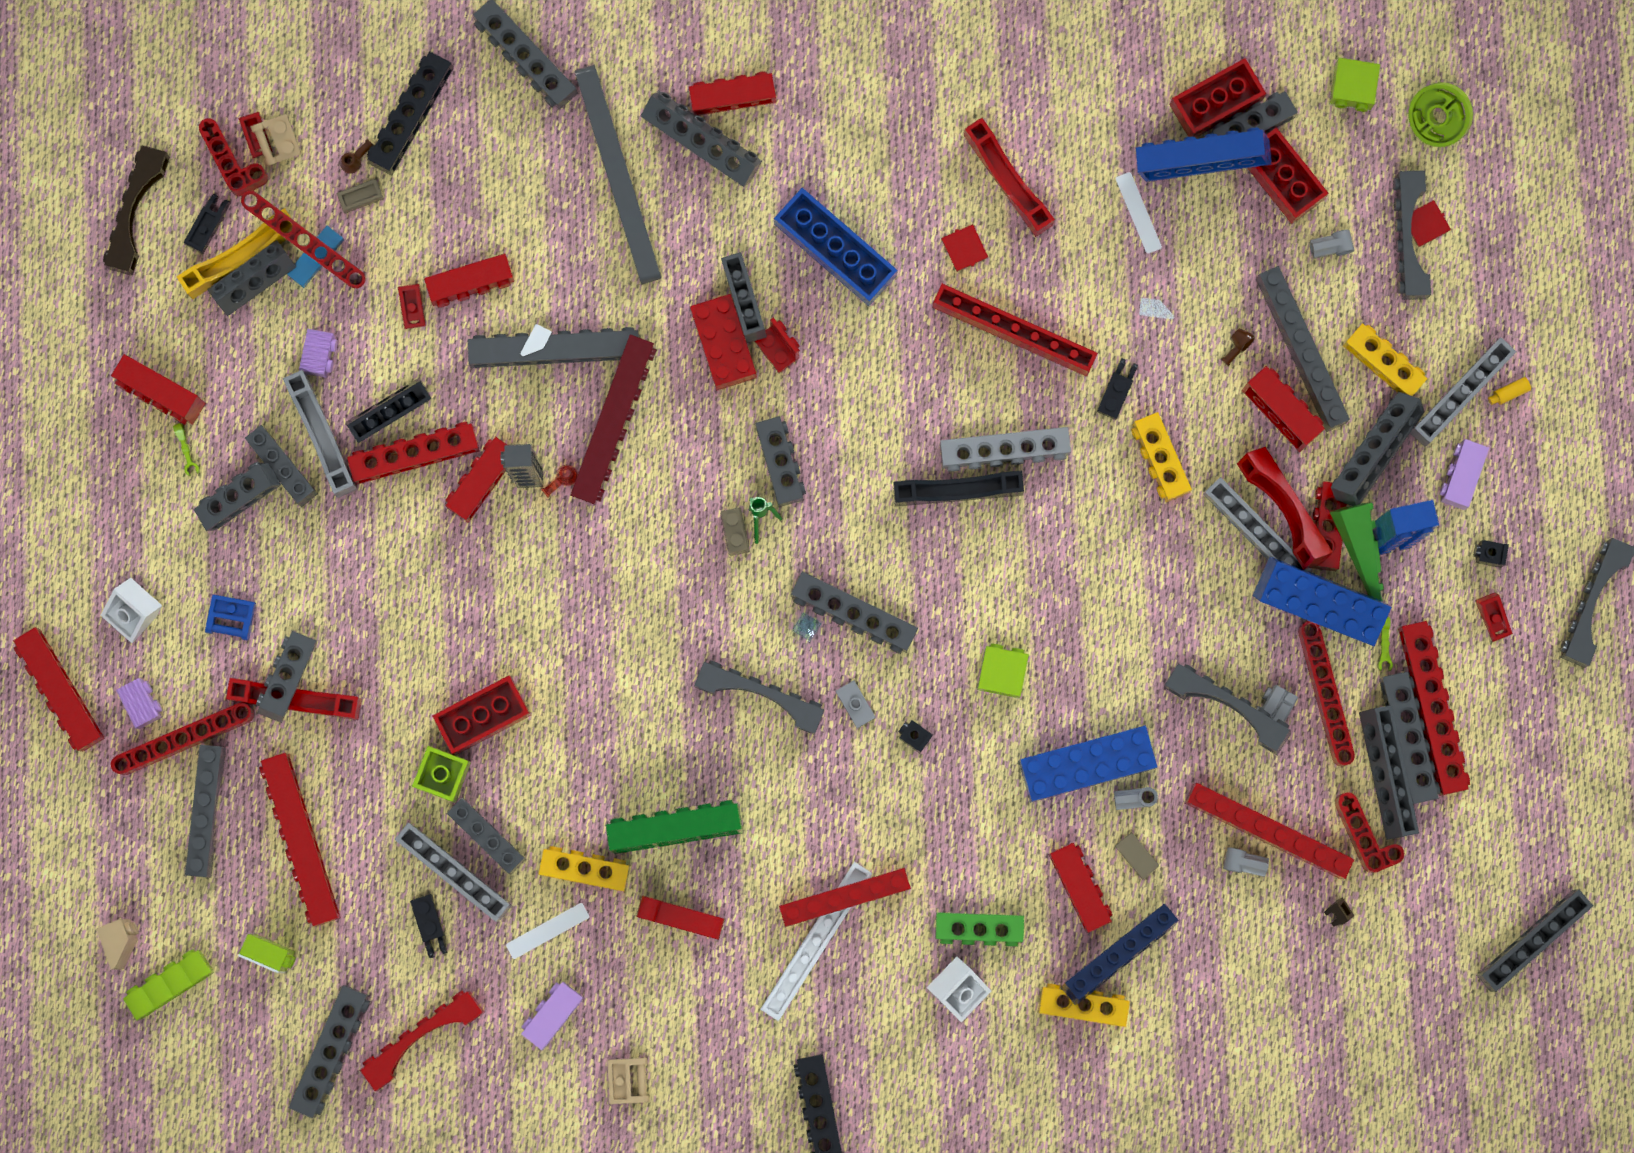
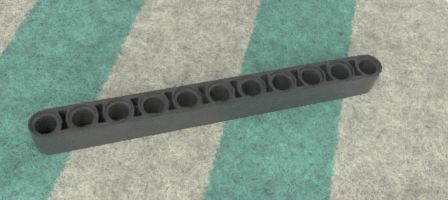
M591 65L574 70L641 285L662 279L596 67Z

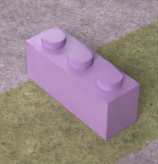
M1464 439L1460 444L1457 443L1453 452L1456 458L1454 463H1450L1446 475L1449 476L1447 484L1443 483L1439 495L1442 496L1440 502L1462 510L1469 508L1489 447Z
M561 982V984L556 983L549 991L551 996L547 1002L542 1000L535 1009L538 1012L533 1019L529 1017L521 1027L524 1029L521 1034L540 1050H544L584 999L583 996L565 982Z

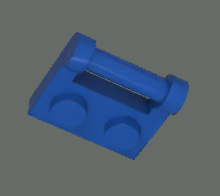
M212 594L205 633L213 634L215 632L241 637V640L248 641L256 603ZM216 618L243 622L244 624L241 629L215 624Z

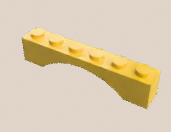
M285 208L281 210L291 218V216ZM283 221L280 224V230L283 232H289L292 228V224L289 221ZM263 223L253 233L232 248L190 267L176 277L193 300L276 240L281 244L287 239Z

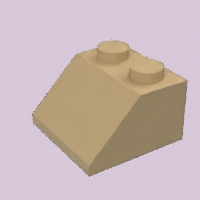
M119 919L96 928L111 970L125 968L137 943L136 935L139 934L135 922H131L130 919Z

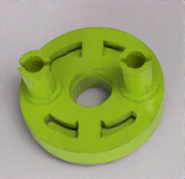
M1446 82L1433 83L1421 89L1413 97L1408 113L1409 123L1414 134L1422 142L1434 147H1446L1458 142L1468 133L1473 121V108L1468 96L1459 87ZM1435 108L1444 110L1446 119L1443 123L1435 120L1433 116Z

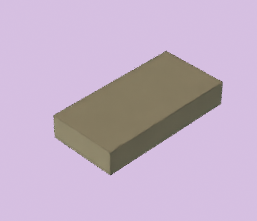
M376 178L336 193L344 214L384 199Z
M1132 832L1115 845L1116 849L1142 880L1160 866Z

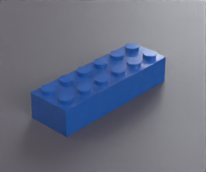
M1249 128L1247 132L1241 133L1238 131H1228L1226 135L1217 136V134H1207L1205 138L1196 139V137H1186L1183 141L1175 142V140H1165L1162 144L1154 145V143H1144L1141 145L1142 147H1136L1137 171L1145 182L1272 165L1270 141L1263 129L1260 130V128Z
M803 188L774 217V225L868 307L897 276L898 270Z
M1428 500L1389 509L1375 521L1376 527L1372 529L1375 540L1378 541L1379 555L1391 553L1397 547H1399L1400 551L1410 549L1412 546L1417 545L1416 543L1429 536L1430 533H1433L1434 529L1439 526L1434 501Z
M1271 556L1252 595L1260 602L1372 646H1375L1392 608L1384 601Z
M1146 725L1019 760L1030 803L1157 768Z

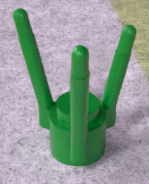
M762 497L749 499V511L752 512L754 519L755 544L759 543V518L764 517L768 510H770L780 521L783 519L772 503H767Z

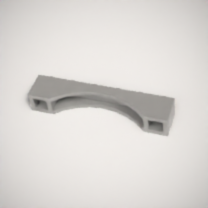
M301 370L283 378L313 442L334 495L339 498L357 490L306 373Z

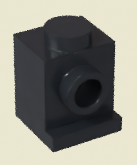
M1486 540L1480 541L1479 544L1475 545L1473 556L1476 557V563L1502 568L1506 565L1509 544ZM1489 549L1494 550V556L1488 554Z
M913 720L909 724L905 722L898 731L901 734L899 739L919 754L933 736V734ZM912 731L918 733L917 739L911 738L910 733Z

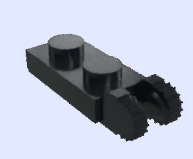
M214 193L211 195L206 206H203L184 240L186 246L202 254L207 249L230 205V201L225 199L217 213L212 211L218 201V195Z
M1121 358L1116 372L1113 373L1097 410L1098 413L1117 420L1138 367L1135 363L1131 366L1128 378L1120 375L1126 364V359Z
M432 894L411 900L410 903L429 958L435 957L430 940L438 938L442 954L448 953L443 937L445 935Z

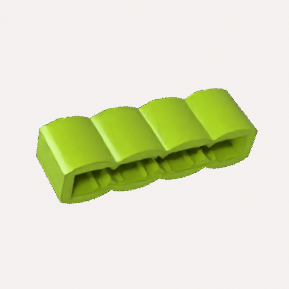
M192 949L182 955L183 960L177 964L175 961L169 963L163 968L165 971L157 976L154 973L145 979L146 983L143 986L138 987L136 985L126 991L127 996L123 1000L136 1021L147 1017L214 973L201 950L194 951Z

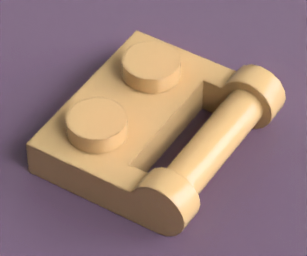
M287 114L250 126L252 132H255L265 158V166L302 154ZM267 127H269L279 153L275 157L272 155L263 131Z
M647 1058L607 1060L609 1104L649 1102L645 1067ZM630 1065H637L638 1096H632Z

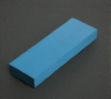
M326 226L317 237L333 250H336L344 241V238L329 226ZM318 247L315 250V256L318 258H323L327 254V250L324 247ZM303 253L295 263L296 268L287 275L301 287L305 288L322 265Z

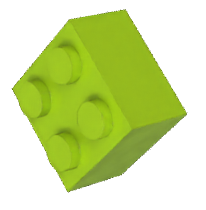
M427 746L412 787L456 803L471 762Z

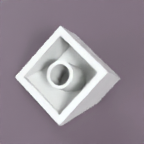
M129 578L113 590L100 616L133 643L156 618L162 605L132 578Z
M958 957L927 987L960 1022L991 992L986 984Z

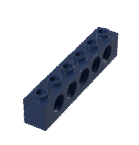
M1164 903L1066 981L1062 990L1076 1006L1174 928L1179 920Z

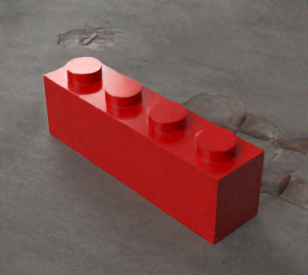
M758 72L755 76L750 77L738 75L731 80L720 78L714 80L713 83L707 84L705 82H696L693 86H689L693 114L698 116L776 103L772 73L767 74V72Z
M505 253L424 278L431 303L439 308L449 305L450 301L456 299L458 301L467 300L470 298V295L476 293L478 295L487 294L490 292V289L495 287L499 289L507 288L512 282H515Z
M496 436L493 440L489 439L483 448L485 450L481 457L477 456L471 464V471L468 475L464 474L458 482L460 485L455 492L452 491L445 500L447 502L445 505L447 509L467 523L470 522L506 472L503 465H501V452H505L504 445L507 444Z
M1071 843L1048 854L1086 933L1112 922L1110 917L1113 914L1108 904L1104 905L1100 898L1103 896L1098 884L1094 886L1091 877L1094 875L1089 865L1085 866L1081 859L1084 855L1080 846H1075L1074 843Z

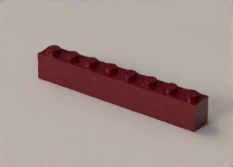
M631 334L629 335L570 496L596 505L597 501L601 502L605 492L602 486L604 481H609L612 473L609 467L612 461L616 462L620 452L617 449L619 441H624L627 429H624L627 421L631 422L635 411L632 409L634 400L638 402L642 393V389H639L641 381H646L650 371V369H647L649 360L653 361L657 349L654 348V343Z

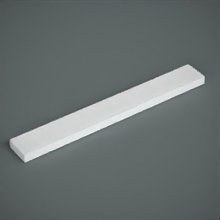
M854 862L838 888L869 879L872 873ZM850 908L833 912L817 919L760 1010L777 1021L780 1020Z

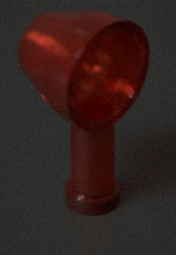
M562 465L557 470V478L548 486L542 488L541 491L548 498L561 485H573L578 476L577 470L572 465ZM565 470L571 472L568 477L562 475Z

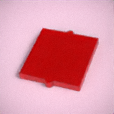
M1434 200L1413 211L1411 235L1418 247L1451 231L1444 218L1445 214L1441 213Z
M973 224L961 230L956 229L954 233L941 238L956 272L969 266L974 267L976 263L988 258Z

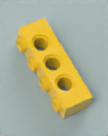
M1362 323L1343 345L1345 349L1397 393L1401 392L1413 396L1428 379L1425 377L1424 371L1417 366H1412L1408 362L1409 359L1403 353H1397L1392 349L1393 346L1388 340L1378 337L1375 329L1370 325ZM1365 343H1372L1375 351H1368ZM1382 357H1388L1391 360V365L1383 364ZM1398 370L1405 371L1407 379H1401L1398 376Z
M1156 412L1134 421L1131 432L1134 439L1139 440L1142 446L1139 448L1142 458L1144 460L1147 459L1150 467H1148L1151 478H1156L1159 485L1156 487L1159 497L1161 499L1164 498L1167 503L1189 494L1192 488L1159 413ZM1146 435H1155L1157 442L1154 444L1149 443ZM1155 454H1163L1165 462L1158 463L1155 460ZM1163 474H1172L1174 481L1171 483L1166 482Z
M550 846L549 850H543L538 875L623 892L626 891L630 866L626 865L625 860L614 858L613 862L604 861L605 856L592 854V858L583 857L584 852L571 850L570 854L563 853V848ZM562 858L569 860L570 864L566 870H560L558 867V862ZM583 862H588L591 866L590 872L585 875L581 874L579 871L580 865ZM605 866H609L612 869V875L607 879L602 878L600 874L601 869Z
M1047 983V987L1041 988L1038 1013L1126 1027L1130 1001L1125 1000L1124 995L1112 994V998L1103 997L1104 992L1094 991L1086 997L1090 1003L1089 1009L1081 1011L1078 1004L1075 1006L1065 992L1060 990V985ZM1065 995L1068 998L1066 1007L1061 1008L1057 1005L1058 996ZM1103 1002H1108L1111 1005V1011L1107 1015L1102 1014L1100 1011V1006Z

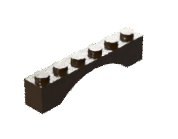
M142 145L140 151H137L135 155L136 165L134 171L132 170L129 174L128 182L130 184L128 190H125L123 193V206L116 215L117 225L110 234L109 241L111 244L103 257L104 265L109 270L131 276L134 274L139 258L133 238L135 212L145 193L165 176L170 156L165 151Z

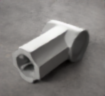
M1341 230L1331 234V236L1309 241L1313 259L1334 254L1341 256L1355 251L1350 230Z
M1151 787L1114 791L1116 810L1151 807L1157 802L1158 795ZM1149 791L1153 794V801L1151 803L1143 802L1141 798L1143 792Z
M1227 847L1223 869L1265 877L1269 858Z

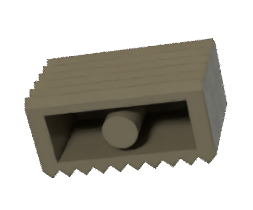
M741 507L721 511L720 515L728 554L734 556L749 553L750 549Z

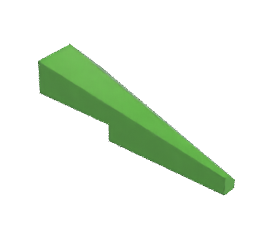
M1362 503L1330 512L1368 595L1383 601L1380 593L1384 589L1383 583H1379L1378 573L1381 572L1378 541L1375 540L1372 530L1376 527L1375 521H1371L1370 511L1374 509L1373 503Z

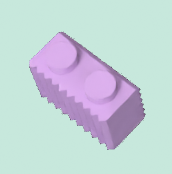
M307 329L299 367L300 371L303 370L308 375L327 378L328 372L331 373L333 369L331 355L332 352H336L338 340L335 339L333 333Z
M137 678L116 690L136 729H141L162 718L160 714L163 711L158 700H153L150 694L153 690L148 681L144 682L143 679Z

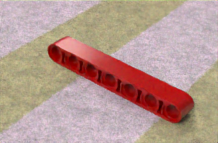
M248 190L242 194V206L350 287L360 288L364 285V273L257 192ZM252 194L257 198L254 206L245 204L244 199L247 195ZM267 207L274 210V216L271 219H265L262 216V211ZM289 221L292 224L291 230L289 232L281 231V222ZM300 234H307L309 236V242L306 245H300L297 242ZM324 247L327 250L326 256L323 258L316 257V248ZM335 260L343 261L344 267L342 270H333L332 264ZM352 273H359L361 275L359 283L353 284L350 282L349 277Z
M1306 621L1299 627L1298 635L1331 757L1337 766H1347L1354 761L1355 753L1322 631L1318 624ZM1305 626H1311L1314 629L1313 636L1305 634ZM1315 646L1319 649V657L1311 655V647ZM1317 667L1325 670L1326 675L1324 678H1319L1316 675ZM1323 688L1330 690V699H1325L1322 696L1321 691ZM1329 709L1336 711L1337 717L1335 720L1328 718L1327 711ZM1334 730L1341 731L1343 736L1341 741L1333 738ZM1340 751H1345L1348 754L1346 762H1342L1339 759L1338 754Z
M246 703L232 705L116 755L111 760V769L117 774L129 775L251 722L255 715L254 709ZM247 708L248 715L244 719H240L238 715L240 709ZM226 716L228 723L225 727L221 728L218 723L219 719ZM202 725L208 727V732L204 736H200L198 732ZM186 733L188 740L185 744L180 745L178 741L179 736ZM162 742H166L168 746L164 753H160L158 749ZM142 751L147 752V759L144 762H140L138 758ZM125 759L127 767L120 771L118 764L121 760Z

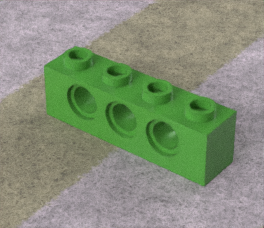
M936 913L935 939H940V944H953V940H962V945H975V941H983V945L996 946L997 942H1005V946L1018 947V942H1024V916ZM954 923H961L963 925L964 931L961 935H955L952 932V925ZM977 923L985 926V933L982 936H977L973 931ZM999 924H1003L1007 928V934L1004 937H999L995 932Z

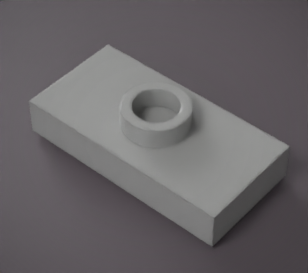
M855 681L835 691L857 729L876 718Z

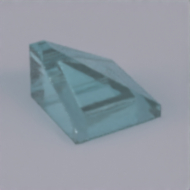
M803 613L792 631L811 642L821 623Z

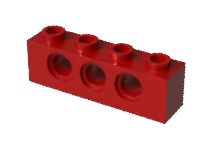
M1323 481L1320 487L1317 486L1315 499H1318V507H1315L1313 510V520H1316L1315 525L1333 553L1322 564L1311 568L1336 572L1340 567L1343 540L1330 512L1347 507V504L1335 499L1331 489L1333 482ZM1325 501H1332L1335 509L1328 510L1325 506ZM1324 521L1332 524V531L1324 530L1322 525Z

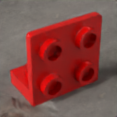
M773 317L770 319V327L765 330L767 337L754 342L780 374L799 359L800 345L793 336L791 338L788 337L787 329L781 320L776 321Z

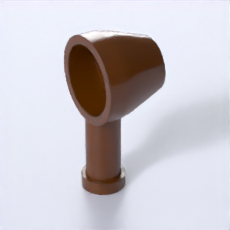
M366 139L365 143L355 153L347 152L343 154L340 158L341 169L348 174L356 173L361 167V158L369 151L373 144ZM347 158H352L351 163H345Z
M1240 328L1236 330L1231 336L1235 346L1225 357L1221 358V361L1229 367L1230 363L1240 352H1244L1253 343L1255 336L1252 333Z

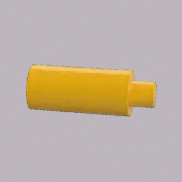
M1526 377L1520 378L1493 391L1494 395L1488 397V401L1491 405L1495 403L1499 405L1504 404L1531 391V385Z

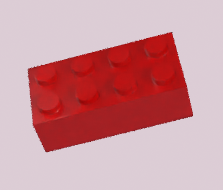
M1246 58L1176 95L1171 99L1169 106L1187 136L1198 137L1211 130L1218 123L1231 119L1235 114L1249 109V107L1257 102H1262L1267 93Z
M1276 127L1267 134L1270 141L1272 165L1247 169L1288 221L1293 224L1324 201L1329 193Z
M731 294L690 306L716 391L756 379L757 375Z
M123 354L111 374V377L116 380L114 384L119 386L120 389L129 394L133 391V395L148 405L151 401V405L156 407L157 410L166 415L170 412V416L183 425H186L187 422L193 425L206 404L198 395Z
M1265 366L1247 382L1241 391L1300 453L1325 429L1322 426L1324 423L1317 415L1313 416L1308 411L1309 407L1302 399L1298 400L1293 395L1294 391L1288 384H1283L1278 379L1279 375L1273 368L1269 369Z
M510 675L432 715L451 754L454 756L532 716Z

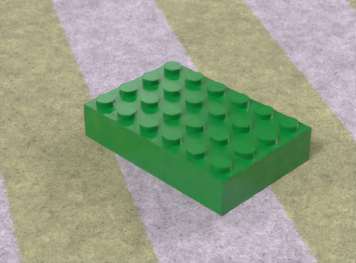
M733 800L719 802L720 806L712 807L711 803L698 805L697 810L683 807L676 809V813L669 814L666 810L654 812V817L640 814L632 816V820L629 821L623 818L611 819L610 824H605L609 851L614 854L742 834L743 827L738 803H734Z

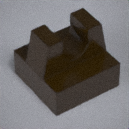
M1343 897L1335 901L1324 911L1326 916L1330 913L1336 916V919L1331 923L1333 927L1343 925L1355 916Z

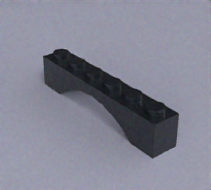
M1010 471L960 479L894 481V504L897 507L1022 496L1024 493L1022 471Z

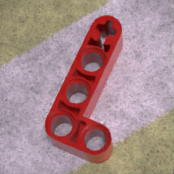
M206 118L200 122L199 131L228 188L234 195L242 196L245 191H254L267 183L268 174L262 165L254 163L241 169L215 120ZM209 127H212V131L216 137L212 138L211 135L208 133ZM218 145H224V149L221 152H215V148ZM227 163H233V167L230 170H224V167ZM255 172H262L260 178H252ZM237 181H243V185L240 188H233Z
M1349 792L1337 796L1335 799L1336 809L1363 869L1369 873H1374L1400 863L1404 859V849L1397 844L1379 848L1357 797ZM1344 798L1346 800L1350 799L1351 803L1348 806L1342 805V802L1345 801ZM1355 809L1356 813L1346 815L1347 812ZM1352 817H1357L1360 821V826L1357 829L1353 828L1350 824ZM1361 837H1366L1369 841V846L1366 849L1362 848L1359 844ZM1391 848L1397 851L1398 856L1395 860H1391L1388 856V851ZM1370 857H1374L1378 861V866L1375 869H1372L1368 864Z
M645 896L641 897L636 915L638 918L717 940L720 938L725 920L724 918Z

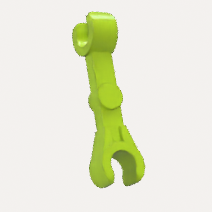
M181 423L175 424L173 429L179 442H181V449L187 461L184 471L188 476H191L189 468L195 466L198 474L200 468L196 463L192 462L190 449L186 444L184 426Z
M1387 617L1381 630V655L1377 664L1379 671H1382V663L1384 661L1389 665L1388 671H1391L1393 668L1389 654L1390 617Z

